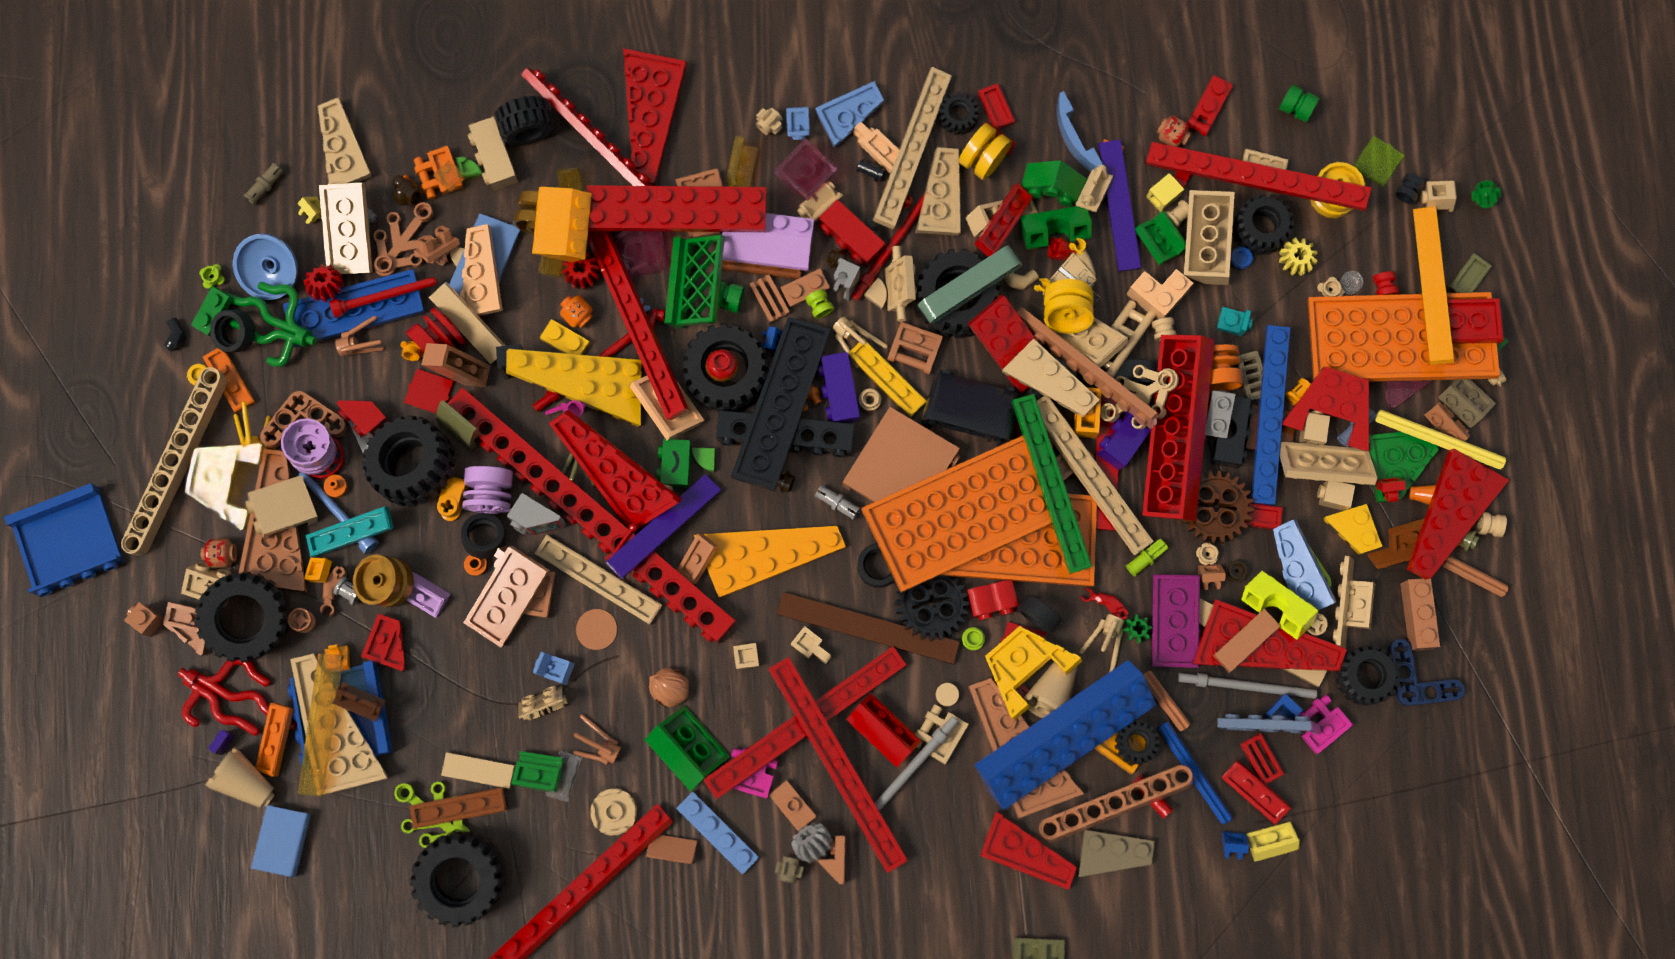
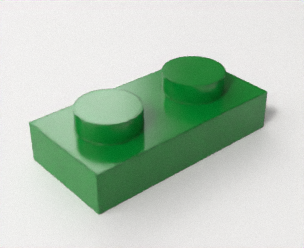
M212 286L191 325L204 334L211 336L210 326L214 316L221 311L227 310L233 297Z

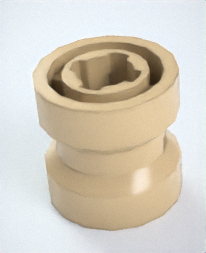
M1483 512L1477 520V533L1482 535L1490 533L1494 537L1501 538L1506 530L1507 518L1505 515L1497 514L1493 516L1489 512Z

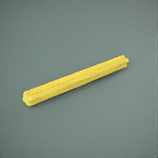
M1380 410L1376 415L1375 421L1448 450L1454 448L1466 456L1494 468L1502 469L1506 463L1504 456L1384 410Z

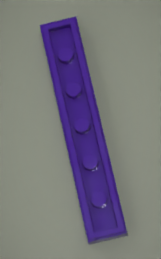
M1121 140L1099 142L1100 160L1103 166L1107 168V174L1113 175L1106 191V199L1118 272L1139 270L1141 264Z
M705 474L680 496L682 500L678 504L657 516L610 557L606 564L621 579H624L721 492V489Z

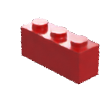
M838 199L819 217L820 230L826 236L831 235L841 250H847L852 254L851 258L858 265L862 264L867 268L885 249V242Z
M872 693L846 719L896 767L921 743V740Z

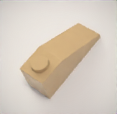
M1032 200L1021 216L1038 213ZM1002 201L979 205L965 217L974 237L980 236Z

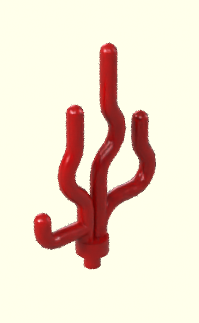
M235 660L234 662L226 661L219 672L213 676L203 675L194 668L190 671L181 668L178 676L183 678L182 684L193 690L183 705L182 717L187 724L192 727H198L200 721L191 714V710L199 698L203 696L209 701L212 715L219 723L236 725L251 735L257 736L260 733V729L239 716H227L221 712L216 694L232 702H240L247 699L254 700L260 711L267 716L270 706L265 697L254 690L234 693L218 683L223 681L235 665H242L249 677L265 687L271 684V680L259 673L251 660L243 663L240 660ZM291 720L289 730H294L297 724Z

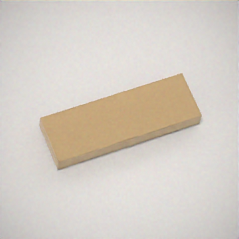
M446 753L441 776L511 789L515 766Z

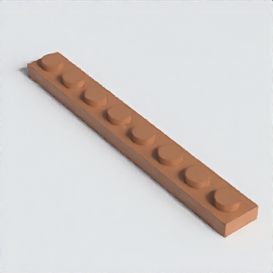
M1023 307L1016 312L1041 346L1047 347L1055 358H1061L1065 361L1067 366L1072 371L1079 372L1088 384H1094L1106 398H1112L1117 402L1121 410L1131 413L1139 424L1146 425L1150 429L1157 424V412Z

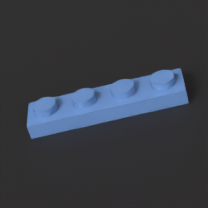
M693 791L676 808L742 875L759 858Z

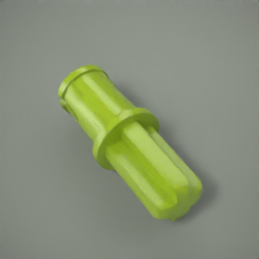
M1157 540L1145 551H1140L1141 554L1126 565L1127 570L1135 577L1149 564L1153 565V561L1168 550V546L1163 540Z

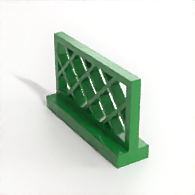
M714 235L690 239L674 237L665 324L677 329H684L685 326L716 323L725 236ZM713 242H717L716 249L711 254L707 249ZM698 244L700 249L693 256L694 245ZM705 253L708 258L700 265L698 260ZM713 262L714 270L708 275L705 270ZM695 264L698 270L690 277L691 268ZM703 274L706 280L698 287L695 282ZM711 284L712 292L706 297L703 291ZM693 286L696 291L688 298L689 289ZM701 296L704 301L696 309L693 303ZM709 306V317L704 318L701 313ZM691 308L694 313L686 319L687 310Z

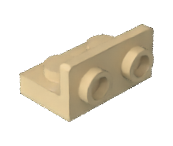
M196 562L186 568L181 594L200 600L201 595L211 584L221 577L229 575L231 572L226 569L210 568L205 562ZM229 600L225 602L223 608L228 605Z

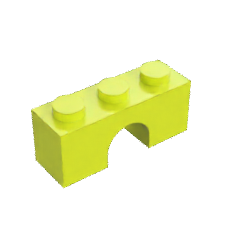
M1263 571L1246 585L1241 599L1259 613L1266 607L1279 608L1283 612L1279 623L1280 628L1297 640L1314 624L1318 610L1312 604L1304 601L1292 590L1287 589L1277 582L1275 578Z

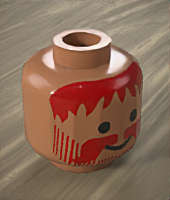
M1174 115L1169 118L1165 117L1157 131L1161 142L1174 147H1179L1180 144L1185 145L1191 135L1188 132L1189 124Z
M227 538L209 539L205 547L201 548V559L210 568H228L237 560V547Z

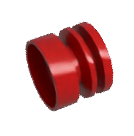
M435 307L430 310L431 314L436 318L434 321L427 315L423 316L424 321L428 325L425 329L415 323L405 332L422 352H425L426 343L448 344L454 348L456 347L451 342L454 339L461 346L466 343L457 326Z

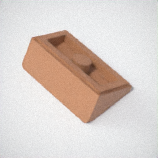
M659 835L648 845L646 857L693 864L697 841Z

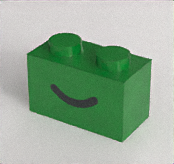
M663 439V446L658 447V459H662L661 468H657V480L662 484L677 489H689L692 449L690 440L670 439L667 441Z

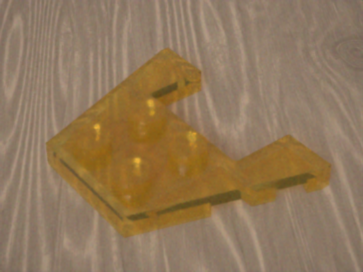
M265 444L194 448L185 493L207 508H212L218 512L222 518L231 521L240 530H246L250 518L247 508L230 504L238 460L257 465L261 464Z

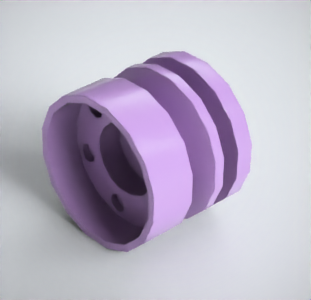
M309 418L299 419L291 423L283 432L281 449L292 466L299 472L308 475L320 474L328 470L334 463L337 454L336 444L325 426L320 422Z
M489 466L465 468L464 485L474 488V490L463 493V497L470 500H464L462 508L476 513L497 514L510 512L511 504L505 501H510L511 495L501 492V490L512 487L513 472L508 469Z

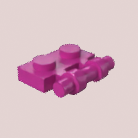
M1324 695L1320 700L1316 699L1313 701L1309 709L1298 715L1309 717V721L1317 713H1320L1323 717L1317 722V724L1321 725V735H1314L1309 731L1301 735L1302 739L1315 754L1320 753L1353 726L1338 707L1334 708L1331 712L1327 709L1326 706L1332 702L1327 695Z
M733 748L731 756H738L743 751H745L746 748H743V750ZM773 759L732 789L767 799L774 776L765 774L767 767L776 769L778 760Z

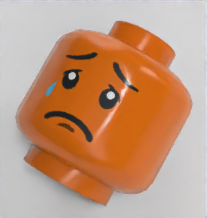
M569 295L560 304L563 307L560 311V316L572 328L578 326L582 328L593 317L591 314L593 311L592 306L580 295H576L573 298Z

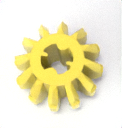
M1293 238L1291 243L1286 242L1284 249H1281L1279 252L1282 256L1279 259V263L1286 264L1283 267V271L1288 270V268L1291 269V276L1296 271L1300 276H1303L1305 271L1310 272L1313 269L1312 265L1317 263V259L1314 258L1317 255V251L1311 250L1313 243L1305 244V238L1300 243L1297 238Z

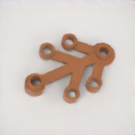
M421 202L415 206L414 214L416 217L402 235L400 234L399 225L401 217L399 214L390 212L387 215L386 219L390 225L393 243L389 253H387L386 242L388 241L387 233L382 229L374 232L373 238L377 242L379 257L375 259L373 267L378 275L385 277L392 275L396 268L406 266L420 268L423 265V258L416 257L415 253L410 255V257L396 258L401 252L419 248L418 240H410L422 223L431 220L433 217V210L428 203ZM423 211H428V215L425 217H422L421 213ZM392 217H397L396 222H390ZM379 234H384L382 240L377 239ZM414 258H420L417 264L413 263ZM383 264H389L387 269H382Z

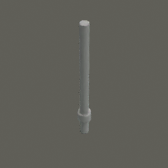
M1197 673V675L1178 674V682L1196 684L1197 687L1206 688L1208 685L1279 695L1287 694L1288 696L1316 699L1317 690L1210 677L1205 673Z
M951 716L941 729L938 728L932 734L933 738L876 800L874 804L878 811L885 806L935 748L948 739L947 735L959 723L954 716Z

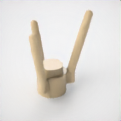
M845 316L840 318L832 328L836 332L834 337L840 342L845 352L849 353L850 349L844 338L848 340L853 336L862 345L866 344V341L856 331L886 349L888 347L887 344L859 327L852 320L849 321ZM851 360L855 368H859V366Z
M1108 614L1106 620L1101 619L1098 627L1080 649L1079 653L1083 654L1103 629L1102 633L1106 635V638L1101 648L1102 652L1106 651L1111 638L1116 637L1110 672L1114 670L1123 634L1122 626L1124 621L1117 616Z

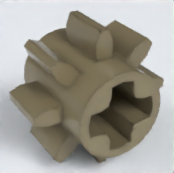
M783 856L782 862L776 863L775 873H779L778 880L796 883L797 877L802 878L804 867L799 866L800 860Z

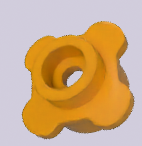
M414 341L401 342L403 358L409 361H417L423 357L424 352Z

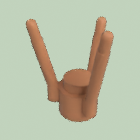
M373 316L353 329L341 333L342 338L337 339L335 342L340 356H352L384 350L382 346L371 347L382 344L381 340L358 344L356 337H351V335L375 321L377 316Z
M581 714L580 718L607 742L604 741L600 745L575 733V738L598 749L597 754L601 756L577 750L574 751V755L600 761L606 765L608 762L613 764L622 747L617 745L618 741L612 739L590 719Z

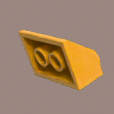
M539 187L532 254L568 262L585 260L592 193L571 188Z

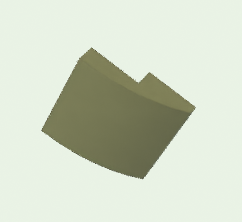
M442 400L436 413L438 425L472 452L477 447L474 440L480 435L479 431Z
M1014 938L1013 959H1064L1065 940Z

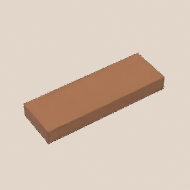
M1263 609L1213 656L1230 673L1275 632L1280 625Z

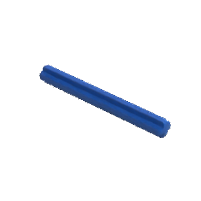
M1165 722L1160 725L1158 731L1180 764L1191 770L1193 783L1221 824L1228 823L1232 819V815L1170 723Z

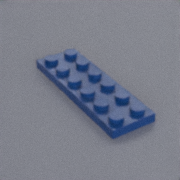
M414 269L340 288L341 294H335V299L348 301L416 282V273ZM420 290L349 309L347 313H344V316L334 318L329 302L333 299L328 298L326 303L322 299L317 302L310 296L299 299L295 313V322L300 327L311 330L313 336L317 337L318 341L341 336V333L353 329L373 316H377V319L361 330L425 313ZM289 302L283 304L284 310H285V315H286V311H287Z

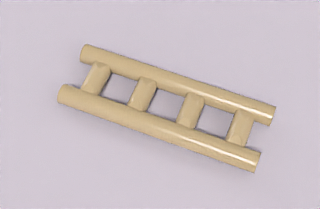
M1132 300L1127 303L1111 326V328L1129 338V343L1117 352L1118 356L1114 362L1107 361L1102 366L1112 378L1116 375L1156 316L1153 311H1148L1146 315L1135 311L1136 303ZM1128 317L1140 323L1135 331L1123 326Z

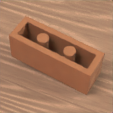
M426 343L422 366L465 386L486 387L490 365L448 344Z
M1431 578L1427 580L1411 579L1400 583L1407 638L1412 651L1433 650L1440 647Z

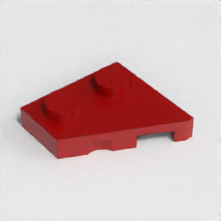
M377 614L361 657L405 672L401 622Z

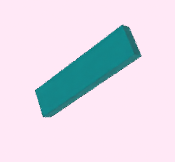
M384 506L305 536L310 557L315 558L392 530L394 527L389 507Z

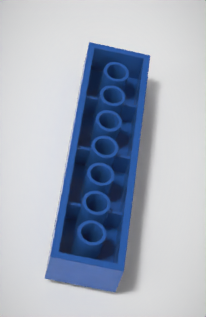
M1127 660L976 763L975 767L992 798L1005 810L1155 707V700L1144 675Z

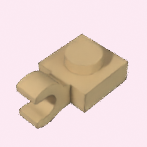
M805 626L790 644L808 659L813 654L825 664L831 659V655L820 647L823 640Z

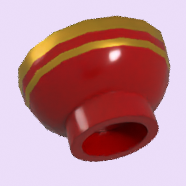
M715 350L707 358L706 370L714 380L727 381L737 373L738 361L735 355L728 350Z

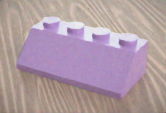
M766 213V232H722V235L725 236L723 260L808 271L814 234V219Z

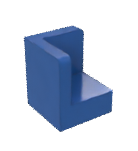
M1283 694L1262 716L1267 720H1271V716H1285L1286 720H1291L1297 717L1303 709L1287 694Z

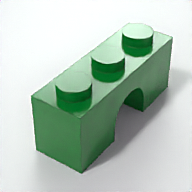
M1078 206L1020 217L1021 235L1026 249L1048 246V236L1053 233L1066 234L1070 242L1077 241L1076 238L1083 240L1092 238V220L1088 210Z

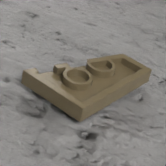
M1084 830L1078 877L1152 865L1154 841Z

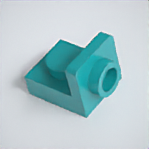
M1222 307L1216 330L1242 337L1246 330L1249 331L1253 321V318H1250L1251 310L1246 309L1245 312H1240Z

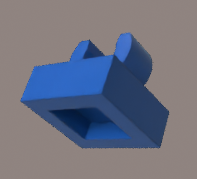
M769 327L768 331L762 332V335L766 337L765 343H761L762 347L775 354L783 331L777 327Z
M1222 831L1221 841L1225 858H1229L1230 852H1236L1238 860L1242 859L1243 853L1248 854L1249 843L1245 833Z

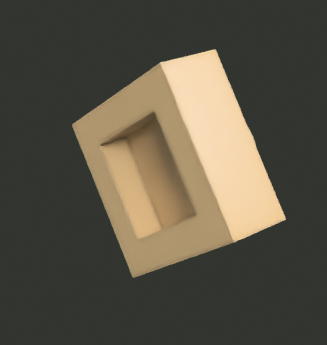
M756 643L733 646L736 670L759 667Z

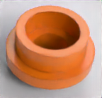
M468 555L464 561V568L468 574L478 576L485 572L487 561L486 559H479ZM474 560L479 561V565L476 568L471 566Z

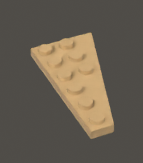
M309 654L290 659L318 796L389 779L350 712L332 704L337 690L317 656Z

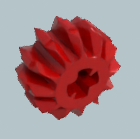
M586 252L585 260L563 262V266L566 268L562 270V275L566 276L565 282L567 284L572 283L574 289L580 284L581 289L585 290V284L587 283L593 287L592 279L598 280L597 272L600 271V267L596 265V258H590V254ZM579 268H581L582 270H585V271H584V273H581V272H579V271H577V270H578Z
M321 264L318 269L313 267L312 273H306L307 279L303 280L306 292L317 302L322 299L326 303L328 298L335 300V294H341L340 288L344 286V282L340 272L337 269L335 270L333 266L329 265L326 267Z

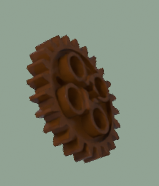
M1220 470L1217 476H1213L1212 472L1209 471L1207 478L1201 473L1199 494L1206 490L1212 494V498L1203 500L1200 496L1198 497V504L1208 507H1197V516L1200 513H1207L1210 516V520L1208 522H1201L1198 517H1196V521L1182 520V524H1190L1187 529L1188 532L1196 531L1194 538L1201 534L1203 535L1204 543L1209 537L1212 544H1215L1218 538L1224 544L1225 537H1228L1232 542L1234 533L1239 537L1241 536L1240 528L1248 529L1244 521H1252V517L1247 514L1254 512V508L1248 507V505L1253 504L1254 500L1246 498L1251 494V491H1243L1246 484L1238 485L1239 477L1231 480L1229 472L1225 477H1222ZM1229 492L1235 496V500L1226 502L1222 496ZM1214 503H1219L1220 508L1218 512L1214 511ZM1236 507L1237 510H1236V511H1232V510H1230V509H1225V508ZM1223 515H1230L1233 518V522L1231 524H1224L1221 521V517Z

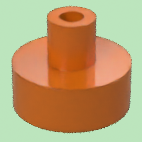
M331 475L324 482V491L330 497L338 499L347 493L348 483L340 475Z

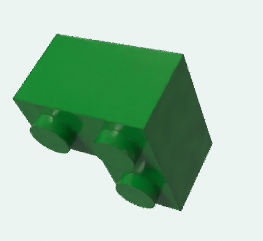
M1061 160L1027 163L1021 186L1033 198L1050 196L1057 199L1059 204L1063 206H1071L1077 203L1088 179Z

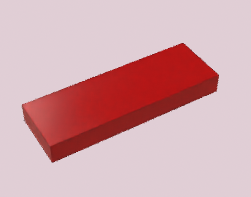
M1238 759L1221 777L1275 825L1291 809V805Z

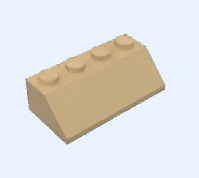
M1189 191L1184 265L1185 277L1204 284L1229 285L1235 192Z

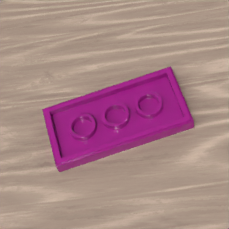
M1153 574L1152 667L1199 668V665H1192L1199 645L1200 575Z

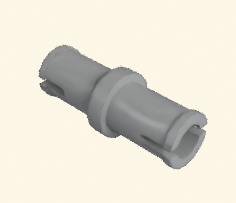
M823 484L819 487L818 490L826 495L816 492V498L830 505L832 510H838L852 520L857 517L850 509L859 513L860 507L846 500L841 493L838 495Z

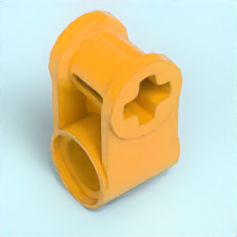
M452 477L451 479L448 478L446 488L441 489L437 503L438 512L446 521H455L460 517L462 504L465 500L463 493L469 489L468 486L464 485V479Z

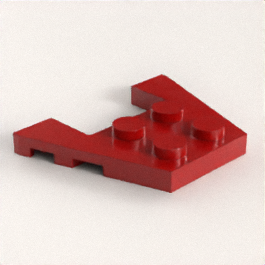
M1324 366L1299 401L1293 406L1287 417L1284 418L1282 425L1302 431L1309 409L1353 422L1347 446L1368 452L1369 380Z

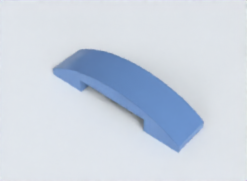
M1063 91L1059 94L1057 101V120L1061 135L1072 155L1082 166L1091 172L1092 169L1094 170L1103 164L1094 148L1087 151L1084 149L1069 120L1074 109Z

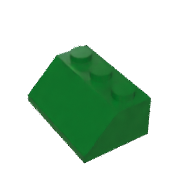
M685 705L659 723L644 739L690 792L731 757Z

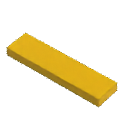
M867 341L865 345L859 342L848 353L849 358L910 418L927 402Z

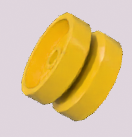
M985 123L968 142L958 162L967 169L975 166L974 174L985 181L999 166L1009 151L1012 141L1003 134L996 137V129Z
M1336 162L1329 164L1318 175L1323 178L1365 186L1362 174L1357 168L1348 163ZM1310 200L1318 213L1329 218L1344 217L1353 210L1352 208Z
M1062 279L1051 283L1044 292V322L1046 326L1055 332L1064 334L1079 333L1088 329L1094 320V294L1092 287L1086 282L1077 279Z

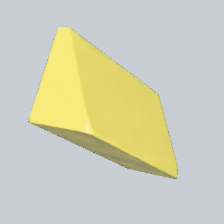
M1291 821L1246 834L1255 862L1299 849V839Z

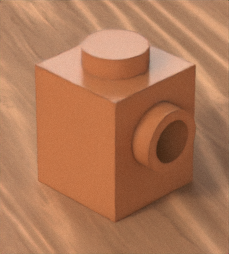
M138 602V604L133 605L128 610V616L124 620L139 633L151 637L164 622V617L150 606Z

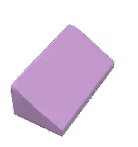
M413 572L414 585L406 601L437 618L451 594Z

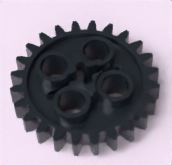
M938 575L904 592L897 591L896 596L901 599L895 600L894 605L900 606L895 613L903 615L899 619V623L907 622L905 630L913 628L912 636L919 632L921 633V640L924 639L925 635H929L930 641L933 640L935 635H937L939 640H942L943 633L950 637L952 635L951 629L957 632L959 630L957 623L963 625L965 622L961 616L968 615V611L963 608L969 606V602L963 601L968 597V593H961L965 586H957L958 577L952 580L950 579L951 576ZM934 587H943L945 589V594H937L934 590ZM919 591L923 594L924 598L917 600L913 597L912 592ZM946 598H951V601H943V600L946 599ZM929 600H931L932 603H936L934 608L931 604L927 605ZM912 606H922L918 609L912 608ZM948 608L951 611V616H943L940 609ZM926 613L929 616V621H921L918 614Z

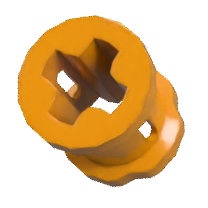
M1304 378L1298 381L1299 384L1292 391L1285 393V397L1293 406L1311 384Z

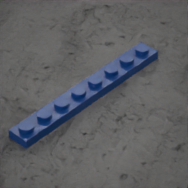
M1266 326L1251 499L1254 500L1253 503L1274 506L1276 500L1290 327Z

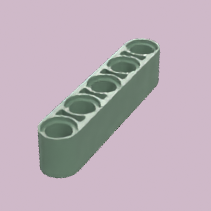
M1005 246L923 299L918 304V307L930 324H934L1016 271L1022 263L1010 246Z

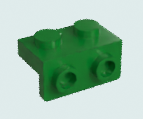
M1165 211L1160 212L1155 218L1140 224L1135 229L1158 265L1178 257L1186 249L1185 240Z

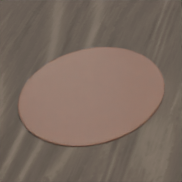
M593 609L585 612L579 618L576 625L578 640L583 646L592 650L608 647L614 641L617 634L615 619L610 613L602 609Z

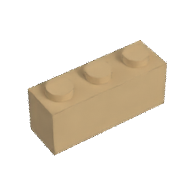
M494 116L469 125L471 133L468 134L472 147H477L478 153H475V157L479 166H484L485 172L482 173L486 186L491 185L493 191L519 183L505 144L501 140Z

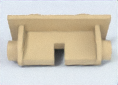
M1099 165L1094 170L1092 169L1076 206L1097 212L1113 178V175L1107 174L1105 166Z
M829 181L814 192L818 198L816 201L812 196L808 197L799 205L797 212L801 215L800 218L814 219V222H816L843 195L833 190L835 186Z

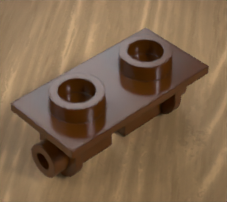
M342 682L336 691V697L332 704L376 722L386 700Z

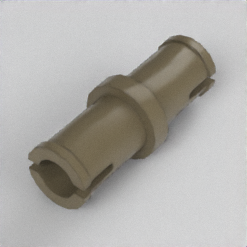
M272 163L261 177L258 176L255 179L256 183L243 195L246 199H249L251 204L255 205L266 191L269 192L272 189L271 185L284 173L281 169H278L279 167L276 164Z

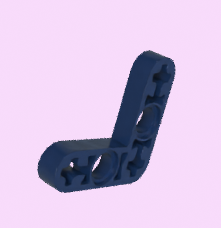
M1398 639L1390 643L1388 655L1391 654L1394 657L1392 659L1393 663L1401 659L1400 653L1395 652L1398 644L1400 647L1405 648V652L1401 653L1402 660L1407 658V662L1398 663V666H1405L1409 670V677L1407 679L1399 677L1396 681L1400 683L1411 681V685L1406 686L1407 692L1413 695L1409 698V702L1407 698L1402 697V694L1406 693L1405 686L1400 687L1399 683V686L1394 688L1396 691L1395 697L1399 704L1414 706L1455 701L1463 697L1465 688L1458 680L1417 683L1410 643L1404 639ZM1430 686L1435 689L1436 696L1434 699H1428L1425 696L1424 690L1426 687ZM1451 686L1458 689V692L1454 693V697L1452 693L1442 694V689H1448Z

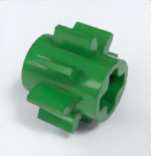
M1489 180L1479 182L1475 186V190L1471 191L1472 201H1476V205H1479L1481 208L1493 207L1498 202L1497 198H1501L1500 187H1497L1496 184Z
M1136 614L1133 622L1129 619L1125 621L1129 626L1123 629L1122 632L1128 633L1127 641L1133 638L1136 639L1137 644H1140L1141 637L1146 640L1150 638L1147 631L1151 630L1152 626H1147V617L1140 620ZM1136 624L1138 628H1142L1139 634L1132 629Z

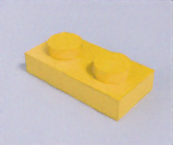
M552 319L540 336L543 342L564 354L583 355L590 344L587 339Z

